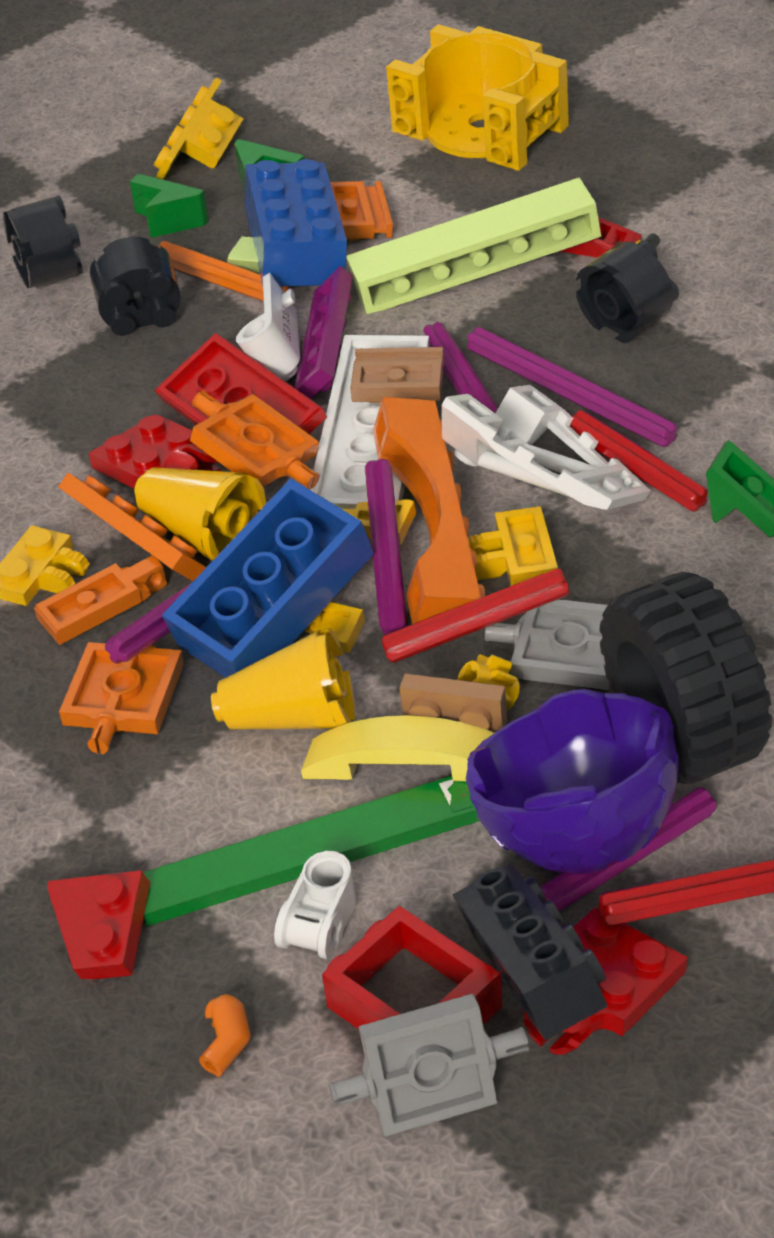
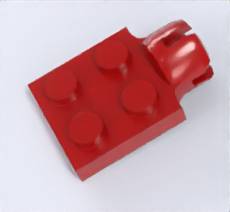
M157 414L141 419L134 427L120 435L108 438L103 445L88 453L93 469L135 489L136 482L140 476L154 467L221 471V468L213 465V463L216 464L218 461L190 441L192 430Z
M594 907L573 928L580 938L584 949H591L604 971L607 980L598 985L608 1007L562 1031L565 1034L549 1048L550 1053L556 1055L568 1054L576 1050L591 1034L601 1029L610 1030L623 1036L686 972L688 957L625 923L613 926L604 924L598 909ZM524 1012L523 1024L528 1034L536 1044L542 1047L549 1039L544 1040L528 1015Z

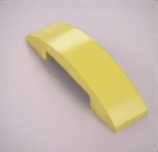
M384 716L358 720L337 726L313 738L301 769L303 779L352 780L357 764L450 765L453 781H466L467 759L470 752L474 751L483 740L493 735L494 732L459 721L427 716Z

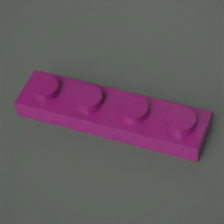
M341 266L314 290L294 386L296 390L309 399L319 391L322 393L326 392L332 386L336 374V362L342 347L340 344L341 335L347 324V319H345L346 309L352 299L350 288L353 275Z

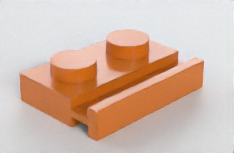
M363 181L330 182L347 241L374 238L375 233H385L386 238H392L393 222L381 181H375V186H365Z

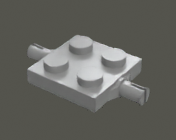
M558 599L527 611L516 624L499 622L485 629V641L514 644L510 671L511 675L517 677V679L610 690L611 684L609 679L606 678L603 666L605 665V659L600 649L602 634L599 632L600 622L603 619L602 614L608 605Z
M466 995L358 1026L365 1055L362 1074L337 1082H330L329 1088L335 1108L369 1097L371 1103L376 1108L378 1121L384 1137L497 1104L493 1083L496 1060L522 1052H529L527 1036L523 1027H519L516 1030L489 1037L483 1028L480 1008L474 995Z

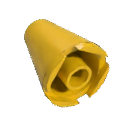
M154 467L140 476L134 490L136 504L141 511L187 542L211 561L253 519L258 510H261L266 505L264 488L259 480L239 472Z
M330 628L318 630L220 680L217 684V692L211 694L212 709L217 721H224L230 730L333 729L355 720V699L349 670L343 671L339 660L335 658L344 655L335 633Z

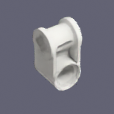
M324 851L316 853L306 861L288 900L284 902L278 914L274 931V941L277 947L288 949L291 945L318 951L319 957L331 960L334 957L341 943L344 929L357 902L351 865L343 854L336 851Z

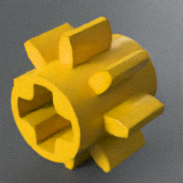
M480 654L477 661L471 660L467 662L460 670L457 680L505 686L507 711L514 705L519 694L520 685L517 677L508 674L512 662L493 654L490 657Z

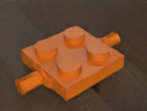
M204 390L198 392L194 397L193 407L199 409L209 418L193 427L190 441L231 472L245 473L255 477L263 487L284 476L292 477L308 489L314 488L318 483L320 474L310 469L304 463L316 456L320 442L257 396L251 394L239 402L221 404Z
M88 642L59 710L62 725L94 728L87 746L96 754L99 753V749L101 754L108 752L112 737L117 731L158 735L184 666L182 650L161 649L151 645L128 662L122 661L116 664L110 660V654L105 650V643Z

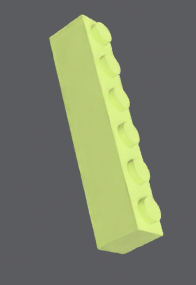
M576 178L347 255L346 259L349 271L353 275L354 289L366 314L386 310L601 237L596 203L581 179Z

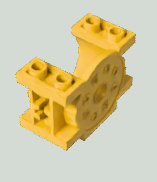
M438 24L430 30L431 48L417 61L409 64L395 59L386 66L392 131L422 141L428 138L434 147L454 156L486 158L489 162L519 171L528 163L527 147L547 129L561 133L569 126L567 60L543 54L541 43L477 26L468 33ZM477 120H484L485 127L479 128L470 124Z

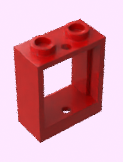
M400 905L386 918L373 923L359 942L345 954L336 956L330 962L326 971L322 973L327 1007L358 1030V1026L400 1015L399 1012L367 991L362 985L403 948L458 984L439 1003L473 994L480 1008L483 1025L503 1007L501 975L498 971Z

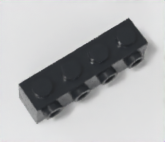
M510 863L503 868H495L484 872L477 878L475 883L453 894L473 938L495 970L500 973L502 980L545 1041L608 1007L598 985L607 979L596 956L590 948L584 949L570 923L565 925L555 904L551 899L546 901L543 892L532 876L524 880Z

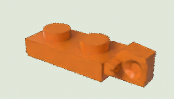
M153 555L131 567L120 568L115 563L36 604L34 610L37 620L53 639L61 645L145 601L151 594L167 586L163 565Z

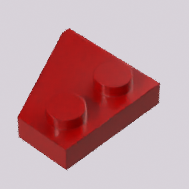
M142 870L48 882L47 889L73 970L81 979L132 976L150 887V881Z

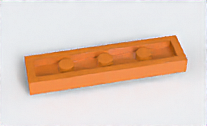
M67 472L58 486L62 491L177 573L194 581L205 570L206 567L194 559L198 550L175 535L171 541L167 540L164 537L168 532L167 528L147 515L142 520L136 518L135 516L140 510L139 508L117 494L113 500L108 498L107 496L111 489L94 477L88 475L85 481H82Z

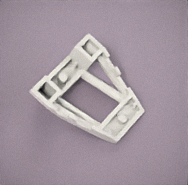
M531 385L511 387L496 413L469 394L448 396L442 403V439L455 448L454 455L465 464L475 467L480 466L568 496L584 505L604 510L644 501L651 491L618 459L611 458L608 463L594 450L598 441L589 432L583 431L581 436L570 427V423L574 418ZM549 428L587 463L533 446L532 444ZM548 469L553 470V471H556V472H559V473H561V474L559 475V474L553 473V472L549 471Z

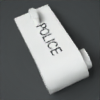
M271 273L263 276L264 314L243 327L236 337V342L245 354L282 380L287 381L297 372V364L300 360L297 310L293 306L295 294L291 288L283 292Z

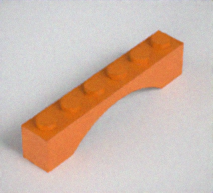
M382 397L373 427L378 459L388 460L389 465L392 467V472L411 491L422 509L429 532L430 547L418 559L406 593L413 625L485 597L484 586L477 582V556L475 550H471L469 547V522L467 516H462L461 487L459 483H454L452 474L454 465L453 453L447 451L445 441L442 439V420L439 418L436 401Z

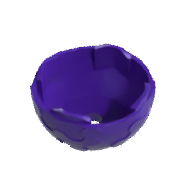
M586 689L563 692L553 695L536 710L510 722L483 740L474 751L470 752L467 759L466 782L471 795L469 798L477 811L478 819L489 835L502 848L511 850L525 860L547 870L569 874L598 872L606 869L607 864L617 860L623 862L636 854L640 849L645 848L662 826L671 808L678 779L679 758L675 745L674 728L669 714L663 707H658L639 697L626 695V693H598Z

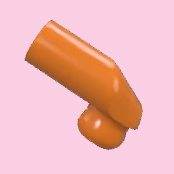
M229 994L213 998L205 1008V1018H212L211 1025L215 1028L217 1037L199 1057V1063L206 1071L218 1077L223 1075L247 1046L251 1038L244 1004Z

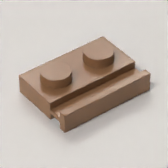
M443 347L355 349L356 359L353 364L350 386L352 402L381 403L382 397L441 400L444 365Z
M404 674L400 685L403 716H427L449 719L481 727L494 733L507 725L505 686L413 674Z

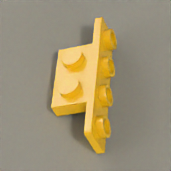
M215 77L209 88L204 85L201 86L192 105H189L179 125L176 126L166 144L171 149L164 145L153 165L159 169L155 178L164 180L181 151L209 168L216 167L244 119L233 113L228 107L213 101L222 80Z

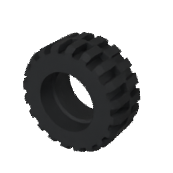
M679 572L618 595L611 600L602 614L603 619L600 622L599 632L602 634L600 649L605 659V665L603 666L606 678L609 679L613 690L611 693H626V695L639 697L658 707H663L667 711L674 728V739L679 758L677 783L685 785L694 784L756 758L770 737L768 733L772 727V716L768 709L771 706L770 692L766 690L764 683L766 675L762 663L758 662L754 651L756 647L751 635H747L742 626L743 620L737 610H732L729 606L726 595L721 590L714 589L713 582L707 578L689 572Z

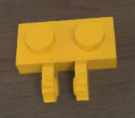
M541 506L495 513L496 531L485 532L480 535L475 534L474 536L470 535L468 538L469 547L471 550H475L477 556V580L501 577L507 571L510 586H513L551 570L558 569Z
M31 525L0 563V599L27 606L40 589L59 593L73 586L76 582L70 575L83 577L88 571L90 563L81 552L72 551L71 535Z

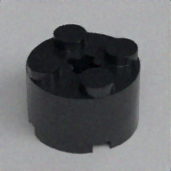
M59 195L16 207L3 213V224L7 242L13 245L15 256H12L26 288L40 287L83 273L79 255L74 251V248L81 246L79 234L74 223L66 224V210Z
M143 237L118 239L104 247V254L97 262L94 259L91 264L90 279L99 314L103 321L111 327L112 332L119 336H125L132 333L135 328L153 324L163 328L174 323L181 294L167 250L161 245L159 248L151 244L149 239Z
M640 241L638 244L634 242H621L585 266L577 274L576 280L581 279V288L576 291V297L584 316L595 329L600 330L607 327L618 333L619 335L614 339L620 342L632 340L665 316L671 310L673 302L679 297L677 285L669 278L666 270L657 259L658 256L655 248L649 242Z

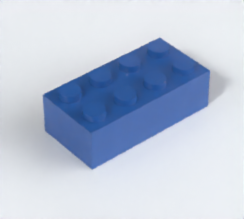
M304 159L296 163H277L271 160H263L257 164H245V211L257 254L262 286L263 276L271 273L279 286L321 285L339 266L346 270L347 239L325 163Z
M290 478L162 614L177 645L225 678L291 645L374 554L362 521Z

